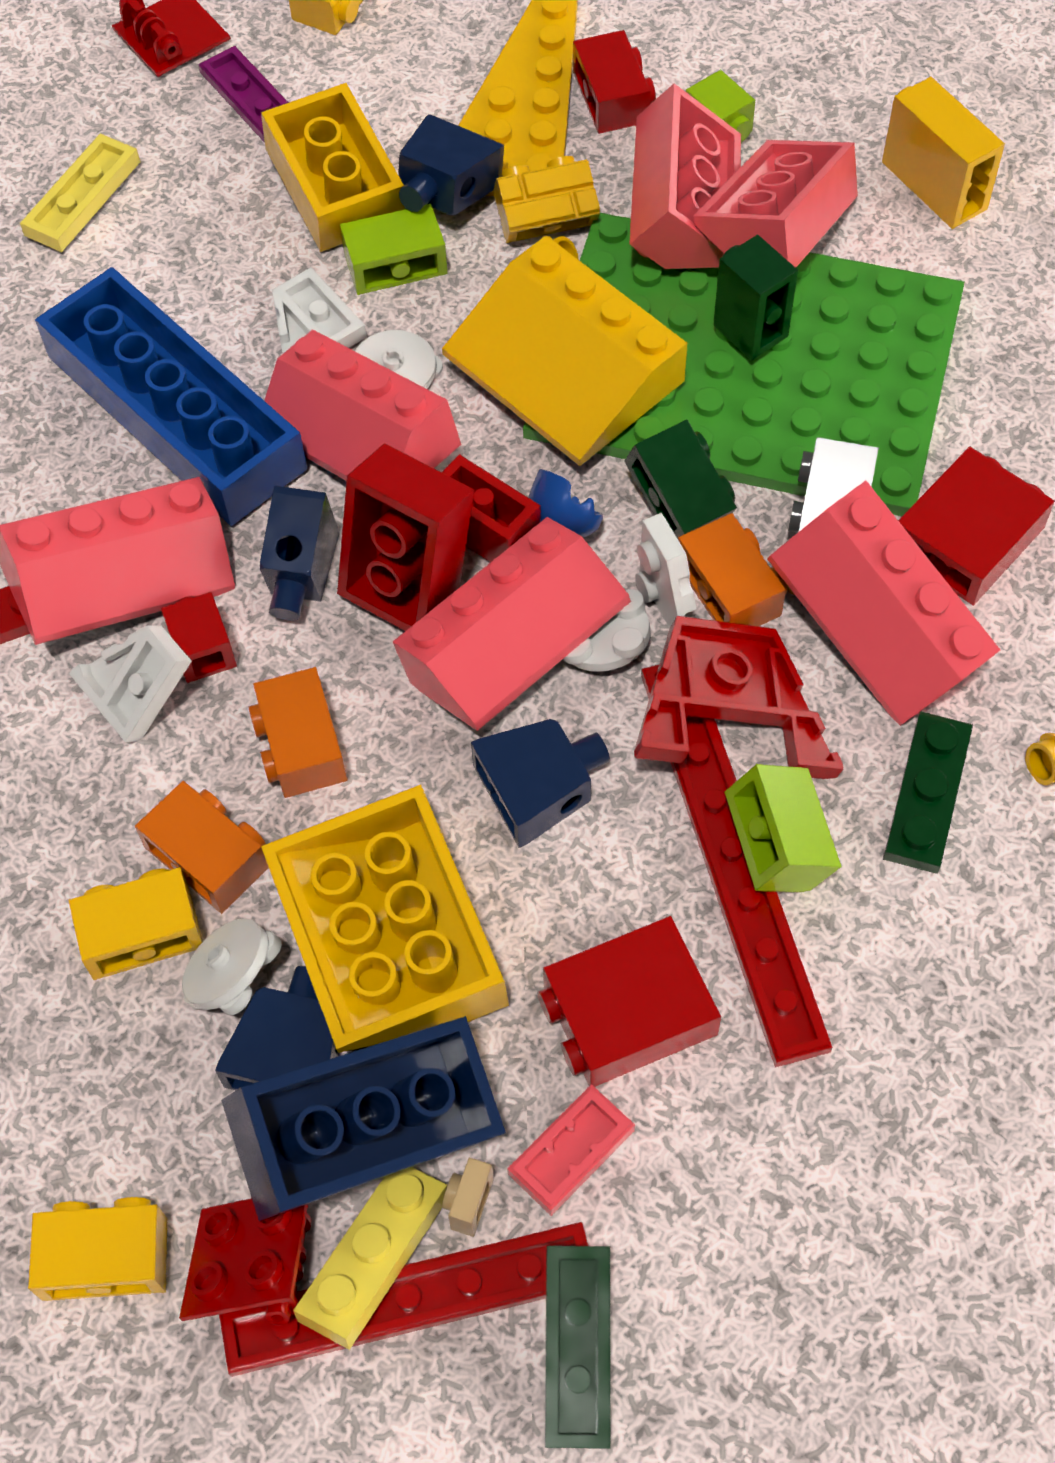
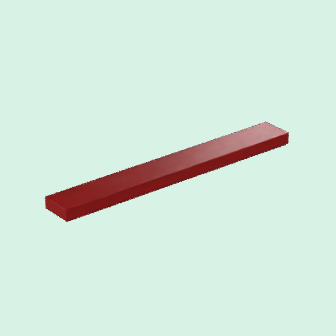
M659 665L641 669V678L648 698H650ZM686 716L690 752L682 763L671 762L774 1066L776 1068L831 1053L833 1047L778 894L771 891H755L725 795V791L737 780L716 721L711 718Z

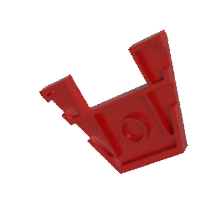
M676 616L667 635L634 749L635 758L682 763L690 752L686 716L782 727L789 767L808 768L811 778L834 779L844 770L843 762L838 752L830 753L821 735L826 728L818 712L809 710L800 692L804 684L776 629Z

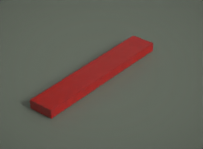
M582 1222L405 1265L352 1347L546 1299V1246H588ZM307 1289L296 1292L298 1301L301 1300ZM260 1307L219 1314L228 1374L231 1377L346 1349L298 1322L295 1314L291 1315L290 1321L284 1325H275L265 1320V1312Z

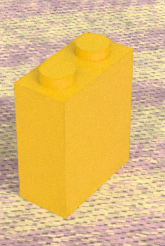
M930 76L914 86L902 89L894 96L882 163L951 229H954L988 209L1005 143Z

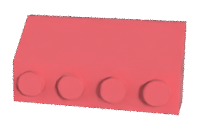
M675 83L637 116L629 245L634 247L641 256L650 258L664 269L719 267V260L724 253L694 225L693 215L741 167V133Z
M767 140L693 215L694 225L724 254L731 247L742 245L758 234L796 268L858 196L855 142Z
M313 329L277 358L264 401L300 432L304 454L307 459L347 481V475L384 443L432 468L438 466L461 445L447 399Z
M200 477L0 525V567L35 645L160 612L162 607L175 604L178 600L187 596H199L212 592L213 597L235 589L220 517Z
M866 480L824 510L767 558L883 708L900 726L1000 651V648Z
M546 517L396 638L393 644L410 683L427 697L478 731L621 611L631 600L626 590L581 535Z

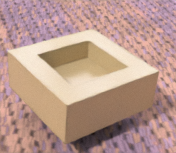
M469 1157L463 1175L452 1174L442 1203V1208L450 1211L448 1217L451 1230L471 1237L475 1236L494 1181L491 1164Z

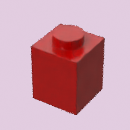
M212 592L199 596H187L178 600L175 604L161 608L170 636L192 661L184 673L187 683L237 667L231 644Z

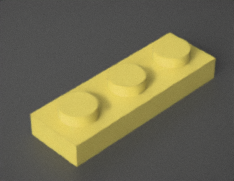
M100 133L20 222L24 236L62 253L138 166L140 158L137 149Z
M413 1167L384 1177L293 1311L297 1321L350 1350L441 1211L447 1184Z

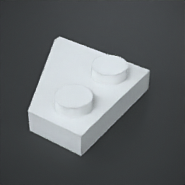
M312 267L272 289L282 354L312 329L348 348L367 338L365 324Z
M662 513L642 520L641 543L637 545L640 568L639 573L635 574L636 585L646 603L654 601L670 628L676 616L688 617L686 613L696 610L694 593L690 584L687 555Z
M146 625L130 634L123 644L111 645L101 651L102 657L90 664H79L72 668L69 673L125 742H137L144 737L192 662L162 626Z

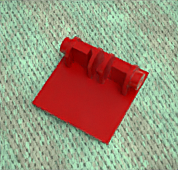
M120 0L119 7L122 20L112 25V29L157 77L231 39L230 35L196 0H160L145 8L143 0Z
M252 1198L201 1209L179 1319L187 1321L260 1307L265 1312V1320L275 1325L287 1324L290 1321V1316L294 1315V1308L299 1303L296 1298V1282L303 1278L304 1267L302 1264L305 1262L307 1255L304 1241L306 1232L310 1230L312 1222L311 1217L307 1213L308 1204L261 1221L258 1220Z

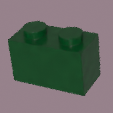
M758 234L742 245L731 247L720 258L713 325L751 361L788 337L798 269Z
M687 419L635 444L624 461L654 516L662 513L677 539L688 532L733 513L737 509L734 503L735 493L730 482L723 475H718L710 460V449L707 441L700 432H694Z

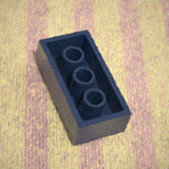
M466 1016L240 1087L221 1100L259 1221L463 1150L506 1133Z

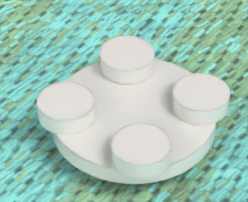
M387 330L376 333L365 339L355 350V352L426 389L435 378L440 376L443 370L441 359L434 354L429 343L419 335L404 330Z
M633 589L626 590L631 602L563 660L583 670L600 672L620 668L636 659L645 650L651 636V627L648 616L644 611L645 602L642 593Z
M237 919L221 926L201 943L186 966L182 979L184 1001L193 1009L211 1010L219 1007L227 1015L238 1014L248 1005L252 997V989L249 984L254 980L261 967L270 963L278 955L282 946L281 939L272 931H265L251 919Z

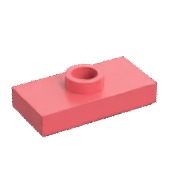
M591 1084L507 1168L508 1175L552 1216L635 1131V1124Z

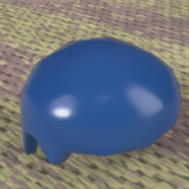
M539 469L529 498L541 505L540 522L549 517L581 535L583 538L597 531L603 520V513L595 511L593 499L588 498L580 504L578 497L574 496L571 498V484L567 479L550 471Z

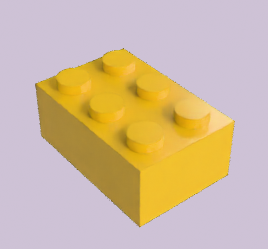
M347 83L261 112L265 149L320 252L343 244L340 224L405 209L399 198V191L404 184Z

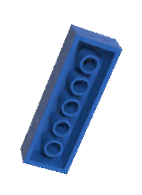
M110 267L35 319L48 357L181 481L200 477L219 516L230 526H233L270 498L273 494L274 486L284 487L308 469L300 432L113 267Z

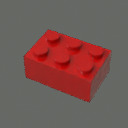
M386 443L381 445L347 475L337 594L404 631L409 629L460 587L474 489Z

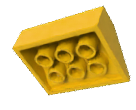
M545 235L509 263L443 346L442 353L566 456L581 466L685 381L688 343Z
M422 785L415 786L261 846L338 1053L376 1045L465 1016L467 1021L470 1022L509 1006L505 981Z

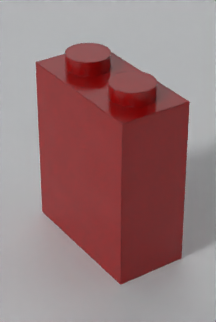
M969 446L898 521L954 592L974 606L1045 528L1055 500L1045 495L1036 485L1025 482L1003 468L994 458L985 456Z
M671 916L543 967L544 989L537 992L541 1007L548 1022L552 1024L559 1021L568 1040L560 1044L573 1076L583 1073L589 1086L592 1084L596 1087L718 1035L721 1015Z

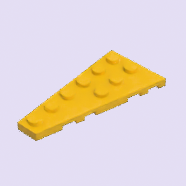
M531 0L458 125L504 144L502 172L518 165H527L530 171L547 168V163L550 160L565 156L573 68V41H575L578 0ZM494 190L486 196H494Z

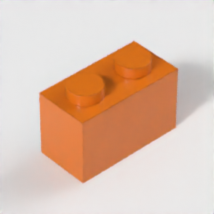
M733 513L678 537V541L687 555L691 587L714 621L761 626L782 615L787 585L774 567H770L761 555L760 546L754 533L749 528L743 529Z
M313 667L253 683L258 704L248 706L256 737L264 735L268 737L270 749L260 752L268 782L280 781L284 798L348 781L317 668Z
M182 781L135 825V828L146 850L170 870L180 867L188 886L222 914L269 868L261 848L266 843L260 834L246 822H241L237 826L226 817L227 811L211 792L203 789L198 793L185 781Z

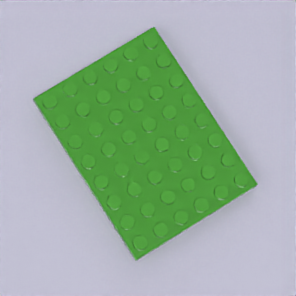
M600 213L599 218L593 220L580 261L688 343L685 381L598 451L597 454L626 459L635 444L687 419L694 432H700L707 441L710 449V460L719 476L723 475L728 481L805 496L808 483L798 481L803 451L814 452L816 438L820 437L878 447L879 450L871 487L893 515L902 517L916 503L919 498L965 281L809 252L796 267L798 275L788 337L751 361L713 325L719 267L664 269L650 258L641 256L634 247L629 245L631 218ZM525 422L523 438L552 444Z

